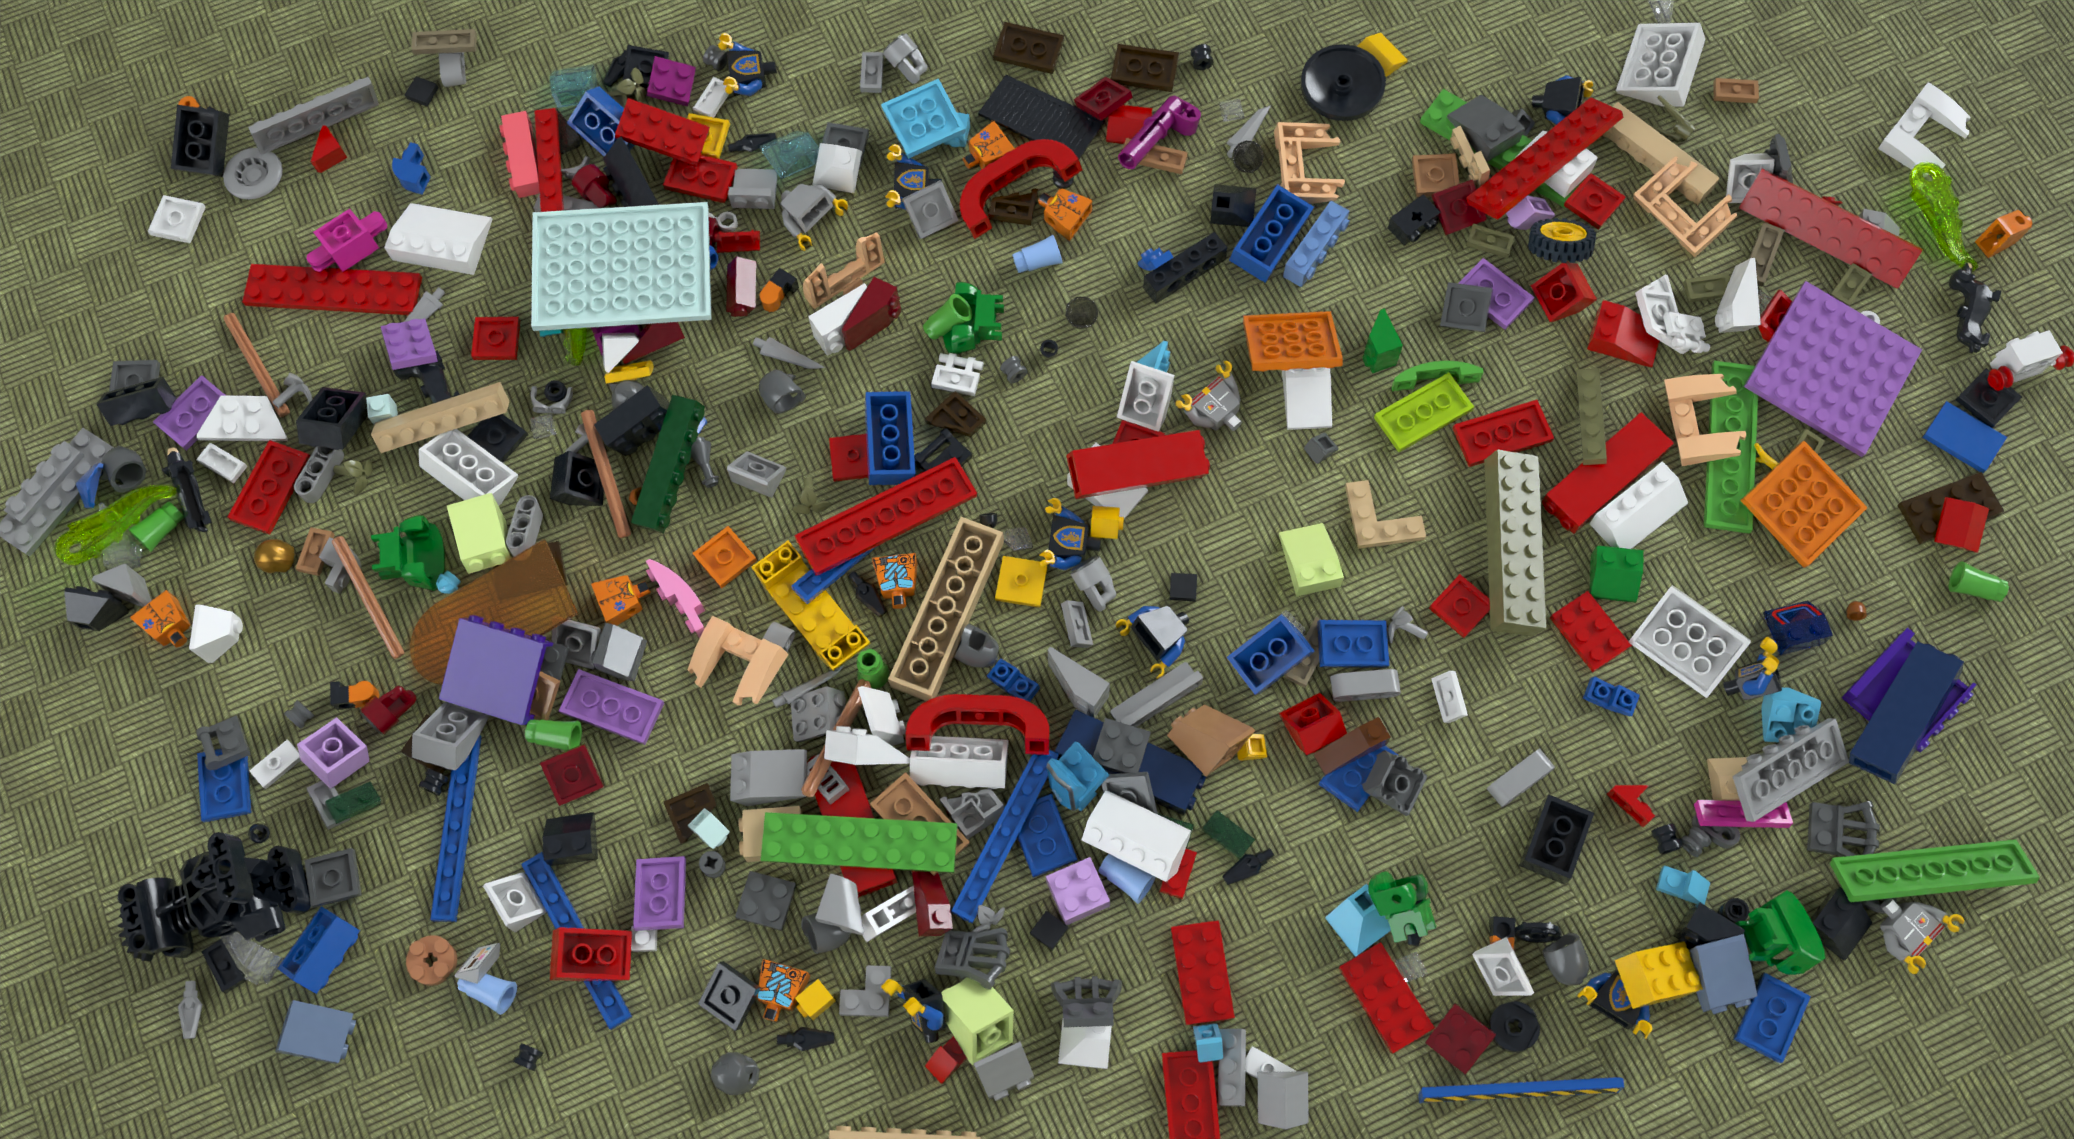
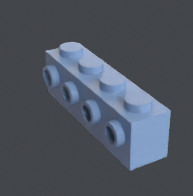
M1333 201L1329 202L1285 264L1284 278L1301 288L1307 279L1310 280L1318 263L1321 264L1324 261L1330 247L1333 248L1336 244L1339 233L1341 231L1344 232L1350 222L1348 220L1349 210Z

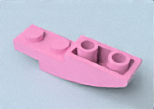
M647 560L646 563L649 569L646 572L652 582H658L660 587L656 590L662 601L667 599L670 606L676 605L681 615L686 613L689 620L685 621L691 634L696 632L700 638L705 628L697 615L704 612L705 609L696 594L672 570L656 561Z

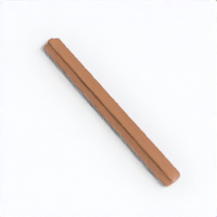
M234 313L225 315L223 319L276 413L279 417L288 415L290 411L286 403L280 408L273 404L272 401L280 393Z
M586 410L581 413L584 428L619 538H625L631 535L628 520L603 440L594 426L597 423L594 411Z
M343 536L334 538L332 544L391 656L394 659L403 656L404 650Z
M859 680L833 730H836V726L850 727L863 704L858 687L871 688L869 681ZM825 745L801 788L802 794L805 796L813 797L832 762V760L824 759Z

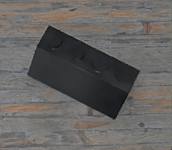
M622 136L617 138L603 158L606 165L603 171L609 180L613 179L614 183L611 185L616 195L622 196V206L659 205Z

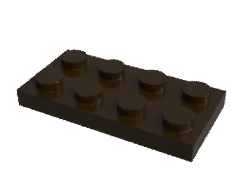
M1982 472L1907 499L1897 505L1919 545L1935 539L1945 497L1973 502L1989 508L1987 519L2001 515L2004 512Z

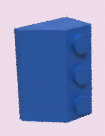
M596 87L585 92L567 124L605 156L617 140L615 132L624 108L601 87ZM624 141L629 151L635 146L634 144Z
M1281 614L1231 653L1227 659L1252 692L1257 695L1261 694L1314 653L1315 650L1301 632Z
M321 906L278 969L294 982L317 994L327 984L333 969L341 964L344 953L356 942L360 930Z

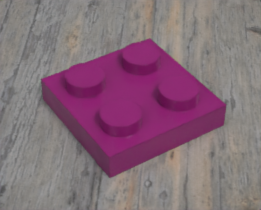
M655 56L646 96L688 107L696 67Z

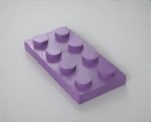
M578 669L559 712L646 745L663 708L664 701Z

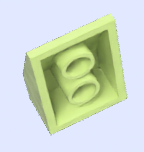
M1323 523L1279 532L1296 596L1341 587L1344 576L1338 556Z

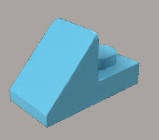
M1664 865L1661 868L1656 890L1695 904L1701 902L1705 905L1710 882L1694 870L1685 873Z
M1218 1024L1193 1026L1198 1061L1208 1062L1223 1059L1222 1038Z

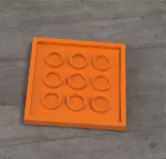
M1331 311L1243 316L1252 371H1286L1289 369L1320 367L1334 368L1343 365V357Z
M1805 441L1799 443L1740 500L1803 568L1809 566L1868 508Z

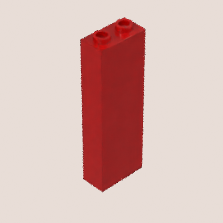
M1640 412L1606 442L1607 464L1583 465L1581 463L1551 489L1541 503L1549 514L1554 515L1560 521L1564 529L1570 530L1575 534L1600 510L1612 502L1668 453L1674 442Z
M1200 430L1072 450L1066 457L1075 499L1181 482L1206 476L1209 474L1210 463L1208 458L1205 457V441L1200 434Z
M816 756L809 758L808 761H811ZM832 761L830 766L845 782L849 791L830 805L817 789L815 797L822 816L875 819L856 765ZM828 777L825 781L821 783V785L824 786L826 783L832 780L833 777ZM836 782V783L833 784L831 787H829L826 791L829 793L831 790H833V789H834L836 786H838L839 784ZM840 866L843 877L856 883L858 898L898 883L893 869Z

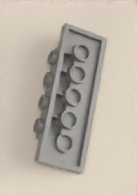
M369 77L358 79L345 87L336 88L333 92L326 95L317 96L307 103L298 104L288 111L277 113L269 119L258 121L248 128L260 154L263 155L321 130L322 125L329 127L376 107L379 103Z
M82 428L69 444L63 441L62 444L55 445L51 450L49 459L37 465L35 475L31 479H26L22 482L21 491L16 496H11L7 499L5 503L6 508L4 509L7 515L0 522V537L30 557L81 498L76 482L93 465L101 463L102 457L114 447L85 428Z
M1828 718L1813 728H1809L1808 725L1796 727L1794 729L1795 734L1784 735L1778 739L1779 743L1777 745H1767L1762 748V754H1753L1746 758L1747 763L1741 766L1742 771L1732 776L1746 821L1755 822L1849 763L1836 719Z

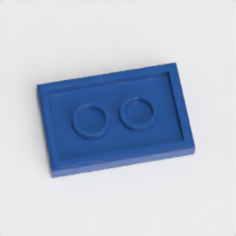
M1947 401L1943 404L1922 437L1982 473L1988 469L2007 439L2005 435Z
M1317 621L1320 667H1389L1386 621Z
M1383 746L1326 776L1324 775L1318 785L1358 812L1370 796V794L1364 791L1362 784L1366 782L1377 759L1376 755L1384 750L1393 755L1398 754L1387 746Z
M221 749L214 750L216 756L223 754ZM205 752L197 753L201 821L205 823L251 814L248 756L216 770H208L205 764Z
M1052 794L1036 799L1017 836L1033 878L1078 861Z
M1764 972L1756 986L1757 997L1750 1000L1751 1004L1746 1009L1734 1040L1778 1063H1783L1811 996Z

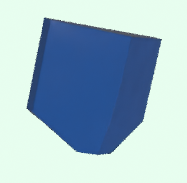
M97 463L93 465L76 482L85 508L91 509L95 506L94 501L101 469H103L104 464Z

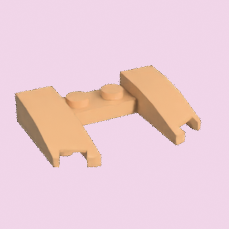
M1278 122L1274 130L1276 150H1279L1282 179L1280 186L1309 204L1336 201L1339 195H1336L1335 191L1337 187H1343L1345 179L1305 178L1302 149L1339 146L1340 139L1338 137L1331 139L1326 132L1330 128V124Z
M1674 157L1634 193V200L1648 213H1651L1695 258L1737 217V213L1732 215L1730 213L1727 203L1732 202V198L1728 194L1697 223L1693 221L1668 195L1697 167V164L1691 161L1689 167L1676 163L1678 157Z
M877 232L857 239V260L849 262L838 273L831 274L827 279L825 267L821 263L804 280V297L814 309L843 291L855 279H861L885 263L880 236Z
M1723 374L1692 375L1664 380L1682 466L1741 455V450L1736 448L1739 439H1746V431L1700 435L1693 402L1736 394V388L1734 386L1728 387L1722 380L1724 379Z
M712 616L695 647L687 670L691 674L693 672L696 674L697 679L695 683L698 687L702 688L725 651L749 661V664L732 702L736 705H742L743 698L752 697V702L758 704L789 654L777 644L765 639H758L734 628L728 622Z

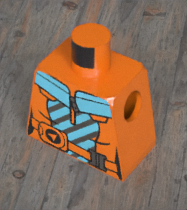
M916 553L872 558L883 599L892 598L894 609L905 608L906 597L915 595L918 565Z
M763 959L759 987L761 989L757 995L759 1002L767 1004L763 1018L777 1022L781 1009L792 1012L798 1002L795 998L804 991L810 979L809 973Z

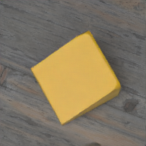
M1252 734L1238 751V760L1267 758L1264 734Z

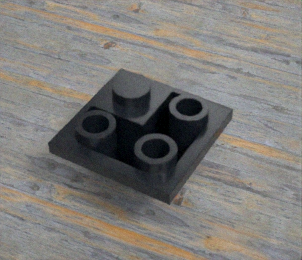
M1214 184L1210 224L1249 227L1254 220L1257 188Z
M76 586L75 589L66 587L64 591L67 621L77 628L101 631L127 615L130 610L122 604V600L114 598L112 593L106 590L92 592L88 588Z

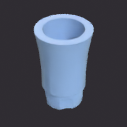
M1054 235L1012 254L1018 273L1063 263Z
M1111 854L1105 857L1099 868L1100 874L1107 877L1108 881L1128 894L1137 904L1144 899L1156 878Z
M485 974L478 984L459 979L457 983L460 991L490 1007L499 1015L508 1010L517 992V984L515 982L503 980L489 974Z

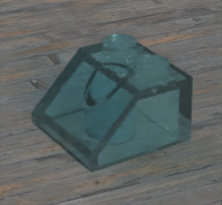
M594 64L552 71L550 75L551 94L557 108L578 105L586 91L597 87Z

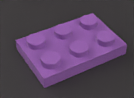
M1484 258L1458 283L1493 289L1488 317L1504 330L1534 300L1531 294Z
M425 318L381 326L392 370L438 362Z
M201 375L175 400L172 409L167 413L160 414L153 423L187 451L198 440L197 433L220 396L226 395Z
M684 856L636 860L633 923L635 931L684 928L686 859Z

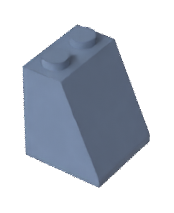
M1744 934L1696 946L1689 951L1703 990L1696 992L1703 1012L1712 1010L1714 1015L1727 1011L1726 1006L1735 1004L1736 1008L1750 1005V1000L1757 997Z
M293 1000L289 1005L275 1052L338 1064L340 1059H345L349 1046L345 1044L347 1034L352 1035L356 1020H352L353 1013Z

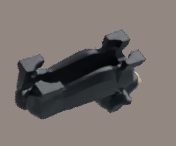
M1965 263L1962 269H1957L1952 273L1949 279V286L1953 290H1959L1965 297L1964 305L1959 307L1956 314L1960 318L1957 328V340L1969 347V353H1977L1981 347L1984 348L1988 345L1990 334L1985 333L1982 335L1981 326L1991 311L1992 301H1999L2001 290L1992 292L1985 283L1975 280V275L1971 274L1972 265Z
M438 350L435 351L438 362L393 370L395 376L401 380H407L410 377L419 378L423 383L420 388L425 399L430 397L433 404L452 398L448 392L447 381L443 372L445 367ZM454 392L453 397L460 395L459 392Z
M169 448L167 451V467H164L162 471L168 477H171L186 526L189 529L194 528L200 532H207L208 529L205 525L212 522L208 511H205L199 486L194 475L193 462L191 460L184 461L176 448Z

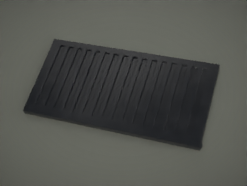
M1008 75L1004 76L978 112L979 116L991 122L995 121L996 124L1032 141L1049 139L1063 143L1075 153L1078 159L1082 157L1101 127L1105 124V120L1102 119L1100 121L1084 110Z

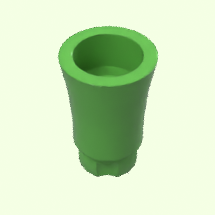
M953 294L929 317L926 323L923 324V329L929 338L936 340L950 332L953 325H961L971 320L973 315L972 309L963 297Z
M167 502L128 530L145 548L152 552L184 516L172 503Z
M1960 561L1953 569L1948 586L1950 592L1968 594L1997 602L2003 601L2009 589L2007 581L1974 568L1963 561Z
M868 649L858 655V681L861 679L869 681L872 689L884 686L889 678V669L881 656L873 649Z
M529 720L525 729V739L528 742L564 751L579 746L582 737V726L579 721Z

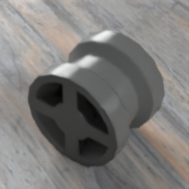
M711 45L704 53L703 62L708 66L712 65L715 70L721 71L728 63L727 52L719 51L717 46Z
M1018 356L1008 358L1000 366V370L1007 375V380L1011 384L1023 379L1028 372L1026 367L1020 364L1021 360Z
M298 700L294 703V707L291 710H287L284 713L300 729L305 726V722L308 719H312L315 716Z
M1693 826L1689 830V834L1681 838L1683 848L1694 857H1698L1702 853V849L1712 843L1710 837L1697 826Z
M715 851L704 853L699 860L700 869L709 878H718L725 872V860Z

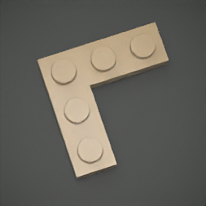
M1461 126L1452 129L1450 141L1453 148L1458 149L1461 154L1459 160L1462 167H1467L1470 173L1468 179H1473L1478 189L1488 181L1490 169L1481 151L1473 153Z
M1369 480L1346 483L1345 488L1358 549L1426 539L1422 516L1377 522Z

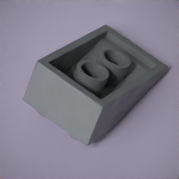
M1483 95L1477 96L1447 115V118L1455 128L1461 126L1469 144L1476 152H1482L1486 162L1519 143L1525 129L1511 112Z

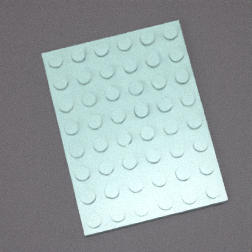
M707 202L533 212L531 321L533 331L711 320L709 210Z

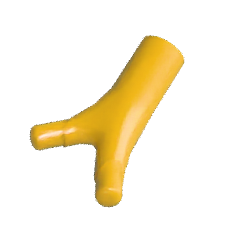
M1759 443L1754 444L1759 454L1755 462L1763 463L1771 469L1779 464L1762 449Z

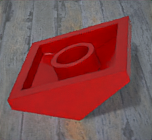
M1123 105L1109 114L1106 142L1125 144L1126 138L1132 139L1144 126L1145 119L1152 117L1153 108Z
M1781 289L1776 292L1760 316L1761 325L1758 328L1762 338L1767 342L1771 340L1792 303V300Z
M1945 497L1934 542L1978 553L1989 508L1973 502Z

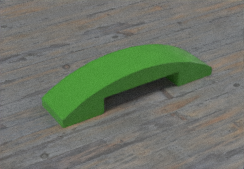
M1428 362L1400 373L1394 378L1391 388L1392 391L1414 389L1418 380L1437 379L1447 373H1450L1452 377L1456 376L1457 384L1480 382L1484 372L1483 368L1465 362Z

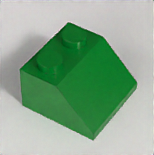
M1385 308L1380 309L1365 346L1364 355L1362 356L1365 366L1370 368L1372 374L1397 365L1403 347Z
M1597 545L1591 554L1590 594L1593 598L1636 603L1643 575L1644 550Z

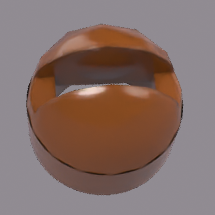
M642 487L633 489L629 494V500L635 506L637 505Z
M1859 601L1851 602L1846 609L1849 620L1859 621L1867 616L1865 605Z

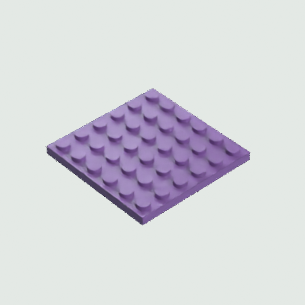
M1805 281L1798 290L1744 387L1862 457L1868 451L1922 349Z

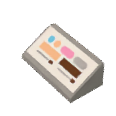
M500 943L476 948L455 973V977L478 984L499 958Z

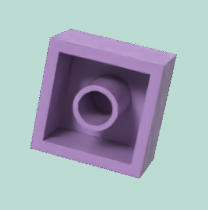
M335 718L297 744L300 760L330 789L370 762L367 746L338 718Z
M1091 857L1046 876V883L1065 925L1110 907V900Z

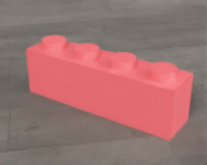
M526 111L501 116L502 125H499L502 137H505L506 141L502 144L505 155H508L509 160H506V167L512 175V178H509L511 190H515L519 198L539 194L538 160L531 120Z

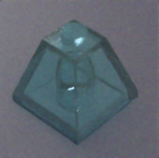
M794 131L761 145L760 150L780 178L783 179L817 163L819 146L808 132Z

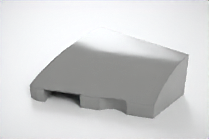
M991 788L980 790L977 793H962V797L951 799L942 797L940 799L943 807L954 823L958 824L959 830L967 840L998 820L1004 810V805Z
M830 873L815 917L816 921L838 926L842 931L863 935L864 928L862 926L856 883Z

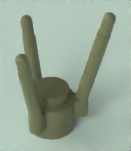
M1659 95L1657 98L1665 106V110L1678 121L1673 128L1676 133L1674 134L1654 126L1651 127L1660 134L1671 137L1677 142L1681 138L1686 141L1696 126L1686 120Z

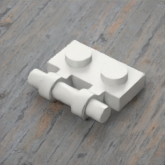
M1668 312L1663 315L1667 335L1674 336L1671 342L1673 347L1683 351L1691 349L1695 353L1708 352L1710 350V345L1702 340L1706 335L1701 317Z
M940 353L939 362L946 363V366L936 365L931 383L932 388L975 396L980 373L972 371L974 369L982 371L984 362L976 361V358L968 357L967 359L957 357L953 353H949V355ZM955 365L965 367V370L953 367Z

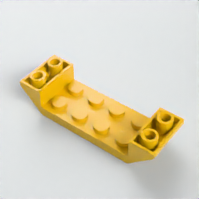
M789 540L751 567L770 596L819 658L832 671L871 644L859 627L852 624L826 590L809 604H806L792 590L791 585L810 570Z

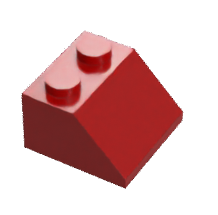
M1568 261L1561 263L1531 285L1549 322L1579 313L1597 300L1577 263H1570Z
M1321 693L1279 713L1295 744L1306 755L1317 752L1320 748L1333 743L1347 734L1340 711Z

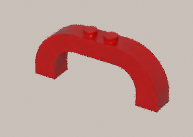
M1049 139L1033 140L1005 153L1004 156L976 173L964 187L960 198L961 215L973 238L976 239L992 229V225L984 212V205L992 194L1037 167H1050L1056 170L1065 182L1083 171L1075 153L1068 146L1058 141Z
M971 694L942 695L932 698L917 707L907 722V750L930 751L934 733L946 725H1004L1014 727L1024 735L1025 754L1049 755V724L1047 718L1037 706L1018 697Z

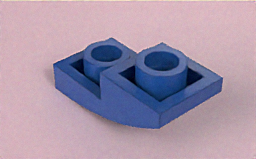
M1150 248L1141 254L1142 259L1137 264L1142 269L1152 271L1174 257L1169 250L1163 253L1160 248L1154 251Z
M1001 658L987 675V678L1009 695L1029 702L1040 689L1039 684L1021 674L1019 669Z
M1594 676L1589 680L1583 699L1605 709L1633 716L1640 695L1621 685L1613 686Z

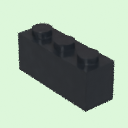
M159 377L106 392L96 405L110 426L116 424L125 425L134 419L139 418L143 420L152 414L167 413L172 409V405L177 398L164 377Z

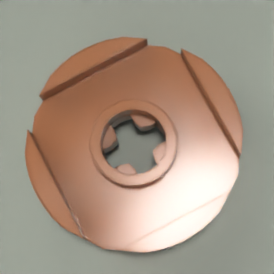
M434 935L426 936L413 942L406 958V967L411 978L428 986L443 983L447 980L446 978L450 973L454 972L457 965L455 948L449 941ZM433 954L438 960L433 962L432 967H429L426 959Z

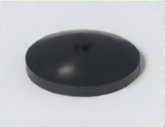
M1348 44L1331 45L1315 52L1307 60L1301 75V91L1307 104L1318 114L1337 121L1356 120L1370 114L1380 104L1386 86V77L1380 62L1368 51Z

